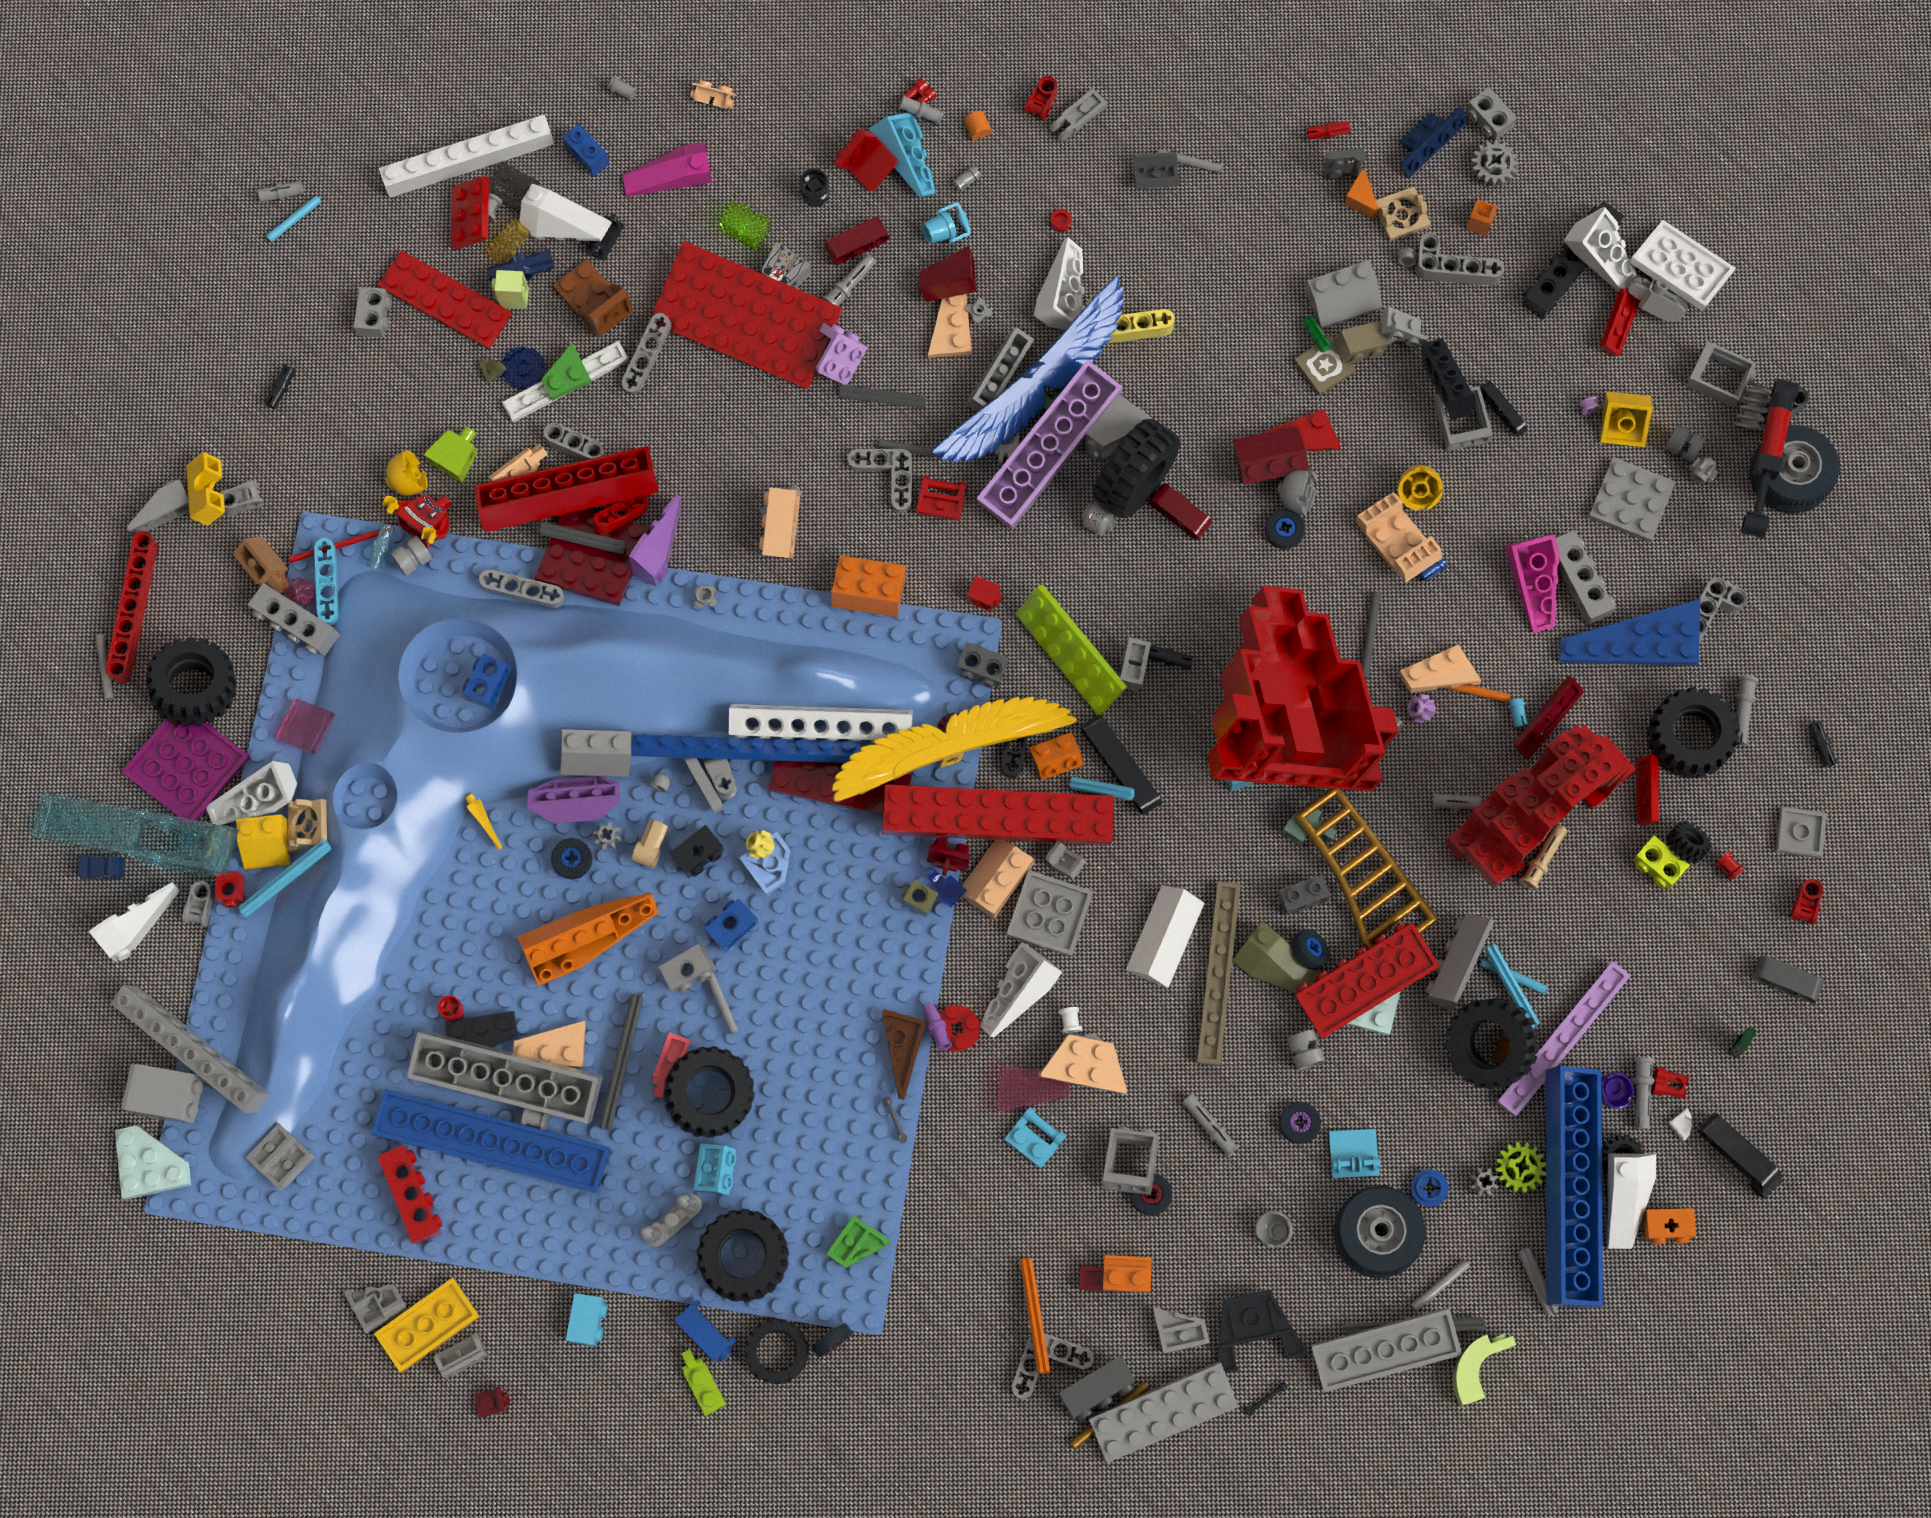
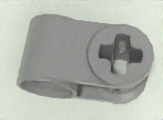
M249 481L223 490L220 494L224 495L225 514L232 516L261 507L264 501L259 496L257 490L258 483L256 481ZM230 499L235 500L232 505H225L226 501Z
M708 759L703 761L719 797L725 800L732 799L737 793V786L728 760ZM727 784L729 789L725 790L723 785Z
M197 881L191 886L182 916L184 923L190 921L199 923L202 927L208 926L215 898V889L210 884L204 881ZM202 888H207V895L199 898V891Z

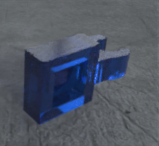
M935 869L927 875V878L938 886L935 890L939 893L938 896L950 908L967 892L951 875L945 880Z

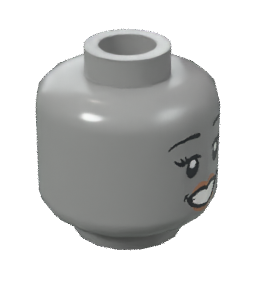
M1097 502L1093 505L1089 504L1082 515L1084 527L1098 535H1103L1107 531L1111 532L1116 524L1114 514Z

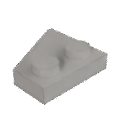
M1153 1308L1163 1354L1210 1344L1204 1319Z

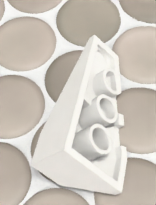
M1068 237L1064 239L1038 295L1034 316L1046 326L1063 330L1085 308L1082 305L1081 295L1085 294L1084 287L1081 286L1080 275L1083 274L1082 248Z
M172 882L148 895L145 903H138L136 905L134 903L128 906L125 914L119 917L114 914L89 932L115 962L118 960L122 961L131 955V951L138 946L180 890Z
M1021 942L1006 965L1008 972L1004 981L1000 980L997 985L1000 989L997 997L990 1001L980 1024V1027L993 1038L1044 996L1062 973L1049 960L1023 942Z
M1608 1154V1249H1632L1656 1179V1154Z

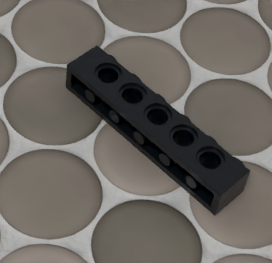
M1604 201L1598 207L1595 205L1588 213L1590 215L1605 207L1617 221L1618 226L1621 225L1624 218L1623 214ZM1566 243L1563 244L1562 248L1564 250L1560 255L1556 253L1549 262L1551 266L1547 271L1543 269L1536 278L1538 282L1534 287L1530 285L1523 294L1525 299L1522 305L1542 320L1546 318L1588 266L1575 255ZM1567 257H1573L1576 259V261L1571 262L1567 259ZM1554 273H1561L1563 277L1558 278ZM1541 289H1548L1550 294L1543 293Z

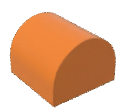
M983 111L973 112L964 119V124L972 141L992 134V129Z

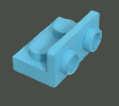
M700 1144L694 1191L730 1195V1189L733 1185V1168L736 1163V1149L725 1145Z

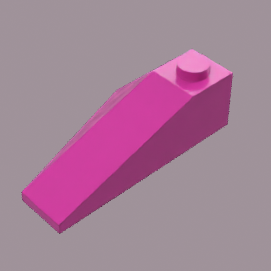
M705 142L683 145L624 174L623 181L626 197L712 183Z
M1550 534L1504 545L1509 566L1532 633L1555 627L1557 602L1555 598L1556 585H1558L1557 569L1560 559L1555 535Z

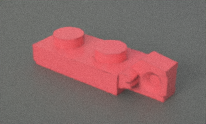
M670 1032L667 1034L652 1075L651 1083L656 1084L652 1096L659 1099L663 1098L665 1079L674 1063L687 1052L691 1040Z

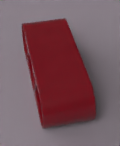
M874 217L830 238L824 243V247L833 264L840 265L884 244L890 236L881 219Z
M1163 483L1149 499V503L1157 511L1195 540H1199L1213 523L1209 516L1166 483Z

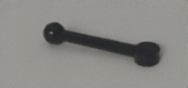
M1284 1382L1279 1383L1278 1388L1255 1405L1248 1406L1245 1409V1413L1248 1416H1252L1257 1408L1279 1392L1286 1391L1287 1384Z

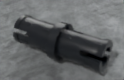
M283 365L278 378L271 384L272 389L264 401L266 406L269 408L273 406V409L277 410L284 393L289 391L288 386L297 372L294 368Z
M1150 645L1148 658L1164 662L1166 666L1171 664L1190 670L1193 656L1175 652L1172 648L1167 650Z
M1822 721L1807 725L1815 743L1813 745L1814 750L1818 751L1823 768H1827L1828 765L1831 767L1838 762L1830 746L1832 744L1831 739L1827 738Z

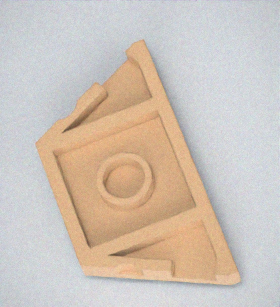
M1067 1035L1064 1038L1060 1047L1053 1053L1049 1062L1040 1071L1038 1076L1120 1094H1126L1127 1092L1114 1044L1074 1035Z

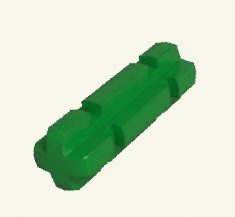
M1312 316L1303 320L1304 327L1309 331L1308 333L1314 343L1318 345L1317 347L1320 352L1324 353L1330 350V342L1325 338V334L1316 323L1315 318Z

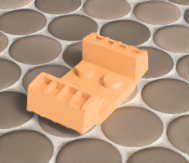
M1392 492L1357 515L1355 522L1392 570L1397 572L1405 582H1408L1441 560L1442 553L1441 548L1431 536L1426 539L1402 510L1403 501Z

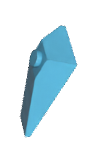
M909 112L888 116L870 127V131L896 156L898 164L895 166V169L920 198L935 194L931 171L926 166L924 159L927 157L926 150L922 149L920 142L923 139L922 131L914 114Z

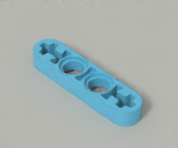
M322 538L314 546L317 615L319 619L328 625H333L339 619L336 547L330 539ZM324 544L331 548L327 550V558L329 560H324V554L320 550L324 547ZM325 565L332 567V573L329 576H322L320 574V569ZM325 587L333 589V595L330 598L321 596V591ZM321 603L329 604L330 611L334 613V615H330L328 620L323 616L327 612L326 605H321Z

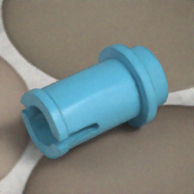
M1522 698L1510 700L1507 706L1508 709H1511L1514 728L1528 725L1524 709L1526 703L1523 702Z

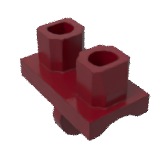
M936 838L934 844L930 845L927 862L935 863V867L942 868L943 876L947 875L948 870L966 872L971 856L969 854V846L959 843L956 846V850L947 848L948 841L946 839Z

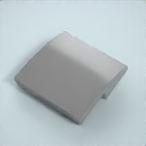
M279 1123L246 1157L281 1192L315 1158Z

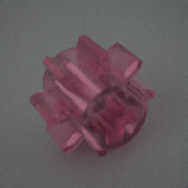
M296 578L292 580V585L288 586L287 596L289 600L297 605L311 604L310 599L315 596V587L307 578Z

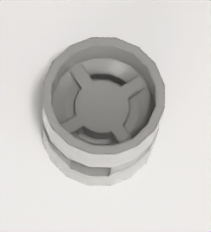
M417 536L405 542L406 547L399 546L390 552L391 557L405 576L417 570L416 565L423 566L432 560L430 553Z
M1315 1030L1301 1032L1287 1038L1290 1051L1295 1053L1293 1060L1297 1071L1312 1068L1325 1062L1322 1049L1317 1048L1319 1040Z

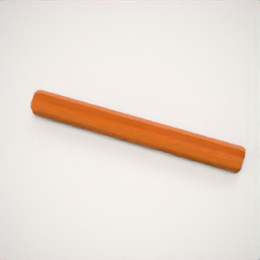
M1024 1258L1020 1260L1037 1373L1047 1374L1050 1372L1033 1261L1031 1258Z

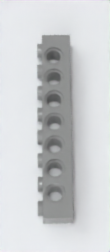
M123 985L110 1003L244 1113H258L269 1097V1092L138 986Z

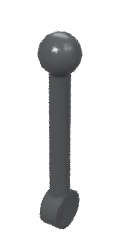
M885 1097L883 1103L888 1107L899 1134L898 1141L905 1143L907 1135L903 1133L892 1107V1099Z

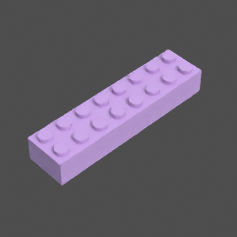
M1087 360L977 497V503L1012 530L1084 441L1086 433L1118 393H1122L1123 387Z

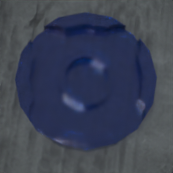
M517 347L507 353L503 359V365L507 369L502 373L504 379L511 387L518 390H526L541 382L546 374V365L543 357L533 348Z

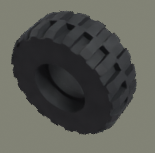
M1144 419L1141 423H1138L1118 444L1103 466L1093 487L1095 501L1118 518L1132 516L1149 500L1168 474L1179 452L1180 440L1178 436L1155 419Z

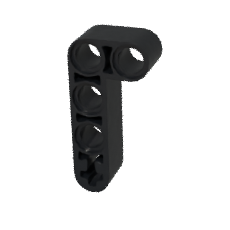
M1713 1112L1697 1127L1701 1137L1749 1179L1750 1187L1762 1199H1765L1782 1183V1174L1778 1167L1717 1113Z

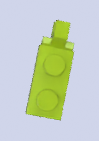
M690 1349L681 1353L687 1364L682 1367L683 1374L704 1415L707 1416L726 1406L727 1404L702 1358L700 1357L696 1360Z

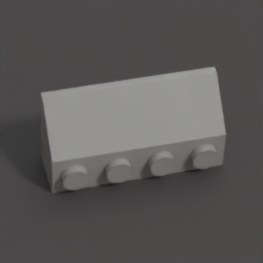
M1465 914L1463 919L1458 918L1453 928L1456 935L1453 940L1448 939L1443 950L1447 952L1444 960L1439 959L1438 964L1440 967L1434 970V972L1438 973L1435 981L1430 979L1425 990L1428 993L1427 1001L1452 1012L1461 997L1495 920L1471 914Z

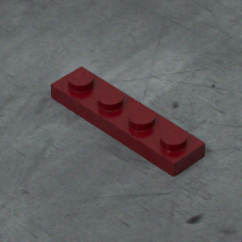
M1567 676L1513 742L1524 758L1530 759L1584 693L1575 678Z

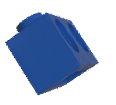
M482 653L481 658H477L473 665L474 672L471 678H468L463 685V694L467 700L492 710L511 668L508 663ZM488 667H495V671L492 674H485ZM485 687L483 694H475L477 688Z

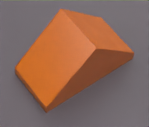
M1362 170L1346 196L1345 205L1370 218H1376L1378 206L1366 170Z
M1477 199L1466 230L1487 237L1498 206Z

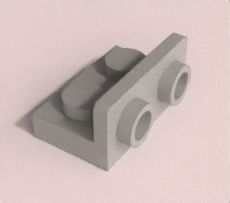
M1391 307L1383 309L1381 334L1389 336L1391 340L1404 342L1409 347H1418L1419 344L1428 341V336L1420 334L1421 319Z

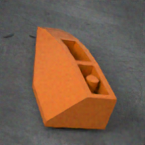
M650 892L610 901L575 912L517 936L536 983L540 986L583 967L657 915L659 911Z

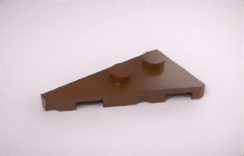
M883 1009L882 1015L898 1099L904 1100L926 1021Z

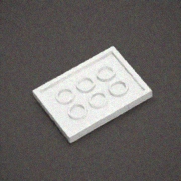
M1664 220L1661 221L1629 262L1656 281L1665 282L1668 285V289L1701 311L1706 308L1736 269Z

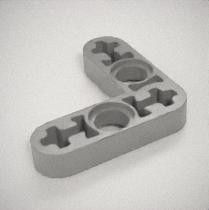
M854 449L848 454L849 467L854 471H892V508L901 514L910 510L912 505V457L909 451L905 449ZM867 455H870L871 465H867ZM878 455H883L886 458V462L883 465H877L874 463V458ZM856 456H860V464H855ZM900 456H904L906 460L904 461V470H900V462L898 461ZM899 476H904L908 479V483L905 486H898L895 483ZM899 492H904V501L908 502L904 503L903 507H900L899 503H895L899 502Z
M1044 1333L1049 1359L1080 1370H1086L1092 1366L1094 1356L1091 1350ZM1032 1335L1028 1338L1012 1385V1392L1015 1397L1023 1400L1029 1398L1033 1393L1039 1375L1037 1369L1034 1372H1027L1023 1366L1027 1359L1035 1360V1355L1027 1354L1028 1350L1031 1352L1034 1350L1033 1343H1031ZM1063 1344L1067 1347L1068 1352L1065 1357L1060 1358L1054 1354L1056 1345ZM1071 1348L1077 1349L1074 1352L1077 1355H1082L1083 1352L1087 1353V1358L1090 1359V1362L1080 1365L1079 1359L1074 1357L1072 1362L1067 1361L1071 1355ZM1020 1372L1026 1376L1034 1377L1033 1381L1028 1379L1026 1387L1030 1390L1029 1392H1024L1023 1395L1018 1394L1019 1389L1016 1388V1385H1021L1024 1377H1019Z

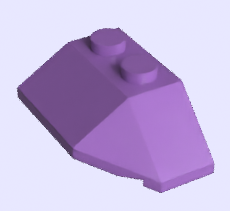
M601 776L553 779L541 784L537 788L528 790L527 806L529 810L554 824L600 820L620 801V782H613Z

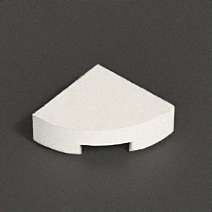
M1687 1108L1668 1123L1682 1142L1688 1138L1692 1128V1117Z

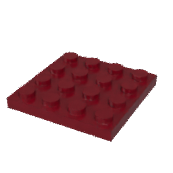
M586 509L560 516L557 525L625 541L624 554H619L551 537L535 575V580L556 585L562 590L620 607L633 575L629 555L644 533L649 535L650 527L630 521L609 533L600 534L593 529V517L598 513L597 511Z

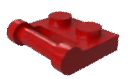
M923 476L916 514L960 521L967 483L945 482L930 479L929 476ZM928 488L958 492V496L928 492Z

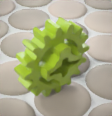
M1519 1142L1515 1143L1514 1148L1510 1144L1507 1145V1153L1501 1151L1499 1155L1502 1159L1495 1160V1163L1500 1165L1499 1168L1495 1169V1173H1501L1498 1182L1504 1180L1506 1182L1504 1188L1507 1189L1509 1186H1512L1513 1193L1521 1189L1522 1194H1525L1527 1187L1534 1191L1536 1189L1534 1183L1541 1185L1543 1182L1539 1177L1546 1176V1172L1542 1171V1168L1546 1167V1163H1541L1540 1161L1544 1155L1536 1154L1537 1147L1530 1150L1529 1143L1527 1142L1523 1147H1521ZM1519 1153L1517 1159H1508L1510 1155ZM1529 1156L1533 1159L1535 1165H1532ZM1522 1161V1167L1526 1170L1519 1175V1168L1516 1166ZM1506 1170L1510 1171L1512 1179L1508 1176ZM1524 1177H1534L1531 1181L1522 1183Z

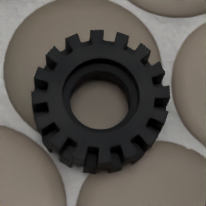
M1688 821L1677 823L1666 837V843L1670 845V851L1674 850L1676 857L1677 855L1680 856L1681 861L1686 860L1688 864L1691 862L1696 864L1710 851L1712 844L1709 842L1710 838L1705 837V831L1701 832L1699 826L1694 827V823L1691 822L1689 824Z
M1617 1135L1604 1144L1602 1147V1167H1605L1607 1174L1608 1154H1614L1616 1149L1624 1148L1630 1154H1645V1151L1641 1149V1143L1638 1144L1636 1142V1138H1630V1135Z

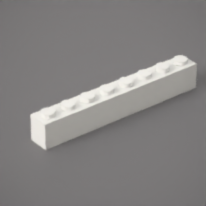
M544 114L381 167L379 170L387 193L391 198L554 145V141Z

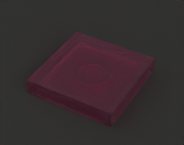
M294 698L275 739L315 755L335 714Z

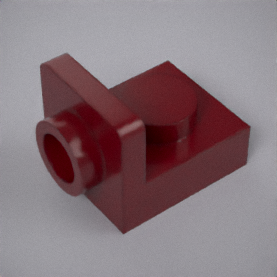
M498 1387L495 1390L474 1394L479 1418L508 1412L507 1406H510V1397L508 1391L504 1392V1388Z

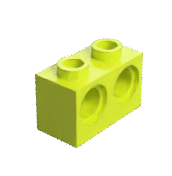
M1653 836L1633 859L1636 863L1635 866L1641 872H1647L1654 878L1653 881L1661 888L1665 887L1667 890L1671 888L1690 866L1686 861H1681L1680 856L1677 855L1676 857L1674 855L1675 852L1670 851L1669 847L1656 836ZM1647 852L1653 853L1656 861H1649L1645 854ZM1664 867L1671 868L1674 876H1667L1664 873Z

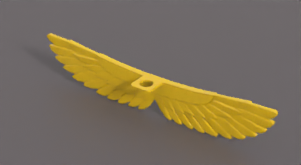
M1015 697L1005 703L1004 699H999L992 704L987 702L980 708L979 705H976L969 713L966 709L960 712L958 716L954 714L947 724L946 733L928 724H922L921 727H911L910 731L899 730L898 734H888L886 738H879L874 741L876 745L864 746L860 749L862 752L854 753L850 756L849 760L851 761L841 766L843 771L839 772L835 777L838 781L832 787V791H837L833 799L835 802L857 794H863L886 782L942 760L940 763L941 768L956 764L961 761L964 752L1017 738L1052 732L1054 729L1075 724L1077 719L1076 717L1068 716L1071 712L1069 709L1058 708L1060 704L1047 703V699L1033 701L1034 697H1026L1019 700V697ZM957 757L953 761L947 762L949 759Z

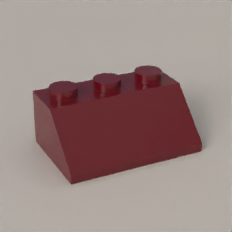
M1298 426L1232 440L1240 483L1243 485L1287 476L1295 470H1309L1306 449Z

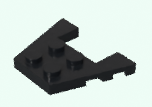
M1270 1289L1222 1300L1217 1362H1221L1225 1374L1238 1371L1233 1346L1266 1338L1281 1336L1287 1360L1308 1355Z

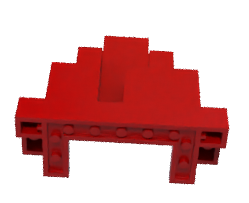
M1262 586L1253 597L1254 606H1248L1239 618L1244 642L1234 654L1235 657L1220 674L1225 699L1216 709V714L1211 719L1217 741L1216 745L1207 754L1212 779L1373 792L1383 781L1378 761L1386 754L1385 747L1399 732L1393 709L1372 706L1360 661L1340 659L1328 614L1308 612L1302 590Z
M1577 724L1567 733L1564 731L1550 742L1533 768L1528 771L1524 767L1516 775L1513 776L1511 774L1495 787L1491 795L1472 810L1466 822L1448 836L1444 844L1458 860L1465 856L1489 885L1495 889L1505 879L1509 880L1525 866L1522 860L1526 854L1540 844L1553 826L1566 817L1575 805L1584 800L1592 810L1595 809L1611 795L1614 789L1627 780L1636 768L1606 734L1603 737H1600L1598 734L1595 736L1586 725L1580 727Z

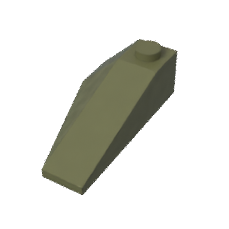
M1264 922L1254 931L1232 960L1236 966L1250 977L1258 978L1275 987H1281L1291 991L1293 994L1297 993L1296 988L1303 983L1308 982L1310 985L1317 981L1315 976L1320 974L1317 970H1310L1304 967L1294 956L1292 946Z

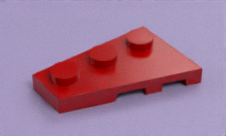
M1324 409L1263 432L1298 426L1306 451L1341 450V445Z

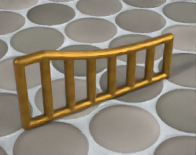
M1330 788L1296 814V820L1311 838L1336 877L1347 900L1363 946H1366L1368 949L1374 946L1372 942L1417 907L1426 917L1425 920L1416 926L1420 934L1437 922L1438 918L1341 789ZM1335 797L1343 808L1314 828L1307 817ZM1349 815L1357 826L1330 847H1327L1320 836ZM1363 833L1371 845L1340 867L1333 855ZM1377 852L1385 863L1351 888L1345 875ZM1391 870L1398 882L1359 910L1355 896ZM1405 889L1412 900L1367 933L1363 919Z

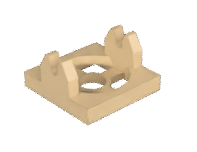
M1415 187L1376 200L1378 206L1377 214L1389 241L1431 226L1426 214L1427 204L1423 202V195L1417 194ZM1399 199L1409 200L1415 206L1408 209L1401 205ZM1392 202L1395 210L1392 215H1388L1387 207ZM1399 210L1406 211L1408 214L1407 219L1399 220L1395 215L1396 212ZM1418 213L1416 223L1411 226L1409 223L1410 216ZM1395 221L1402 224L1403 229L1393 226L1392 222Z
M295 799V801H290L288 807V852L295 853L311 849L321 840L325 839L327 841V800L317 799L310 801ZM313 810L317 815V820L313 818ZM305 811V819L302 824L298 825V817ZM311 820L313 827L310 832H307L306 825ZM303 832L305 838H298V833Z

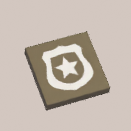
M1331 336L1327 338L1330 342V350L1322 353L1318 349V345H1315L1294 359L1297 367L1319 396L1356 372V369L1350 362L1343 363L1335 341Z

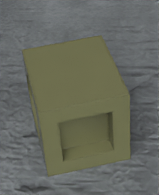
M914 880L912 885L907 884L901 894L904 897L902 904L927 917L939 893ZM919 892L924 895L925 899L922 902H916L913 900L912 895Z

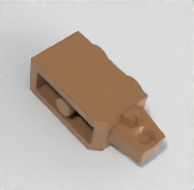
M262 536L244 539L233 553L236 559L256 584L261 586L264 583L278 593H286L291 585L284 576L288 570L285 564Z

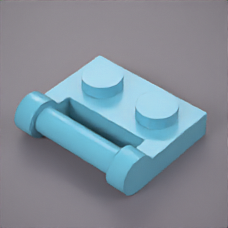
M1029 1107L1004 1140L1042 1169L1067 1135L1062 1131L1058 1132L1035 1114L1036 1111L1032 1107ZM1031 1121L1054 1140L1052 1144L1049 1145L1025 1126L1027 1122Z

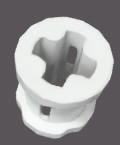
M1069 1007L1058 1011L1059 1015L1062 1016L1064 1028L1062 1029V1034H1074L1082 1031L1077 1014L1079 1007Z

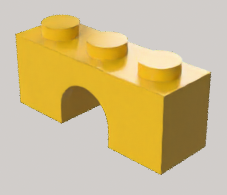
M202 452L186 465L189 512L191 519L209 526L225 513L224 495L212 490L216 482L222 478V465L220 459Z

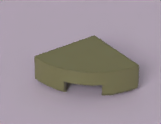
M484 359L478 362L487 381L492 382L507 370L497 360Z

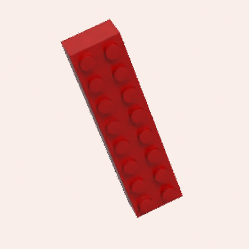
M649 446L474 485L477 511L484 532L497 531L505 527L518 526L531 521H540L544 518L562 516L570 512L584 511L588 508L605 506L609 503L627 501L631 498L649 496L659 492Z

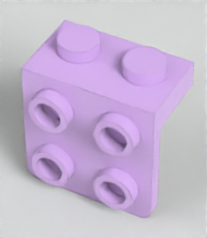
M823 323L819 331L831 338V341L816 366V371L846 385L852 378L868 347L858 341L860 337L850 331L845 334V330L840 326L833 324L831 327Z

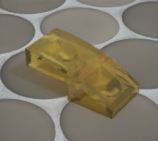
M514 218L495 238L487 249L486 254L497 264L508 262L517 253L516 249L531 236V233Z

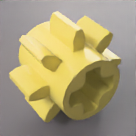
M756 830L751 833L746 840L747 850L750 851L749 855L756 859L771 855L775 846L774 839L770 838L771 834L764 830H761V832Z

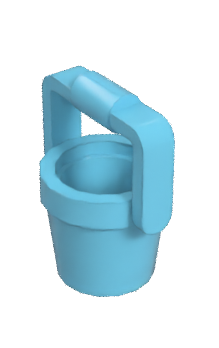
M953 203L937 210V216L926 221L921 226L923 236L929 244L948 240L949 243H952L971 233L968 225L969 221L959 203ZM955 207L956 215L965 232L957 237L955 224L949 213L945 211Z

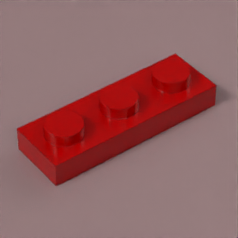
M1627 287L1620 288L1599 345L1614 357L1621 355L1640 302L1639 299L1630 294Z
M1650 754L1636 759L1637 825L1640 826L1659 822L1658 755Z

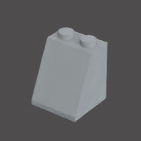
M1118 393L1087 431L1085 436L1086 453L1090 457L1098 458L1101 461L1108 459L1130 430L1138 423H1141L1142 420L1153 418Z
M131 1063L121 1110L148 1119L194 1124L198 1113L200 1095L203 1091L204 1079L191 1073Z

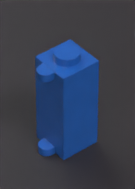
M696 1300L675 1321L713 1362L716 1363L718 1360L723 1362L732 1353L730 1349L737 1340L733 1337L727 1341L698 1311L697 1307L701 1302Z

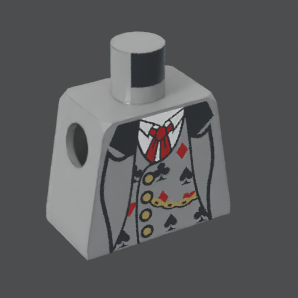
M778 242L774 245L761 270V274L794 288L798 287L812 273L810 263Z

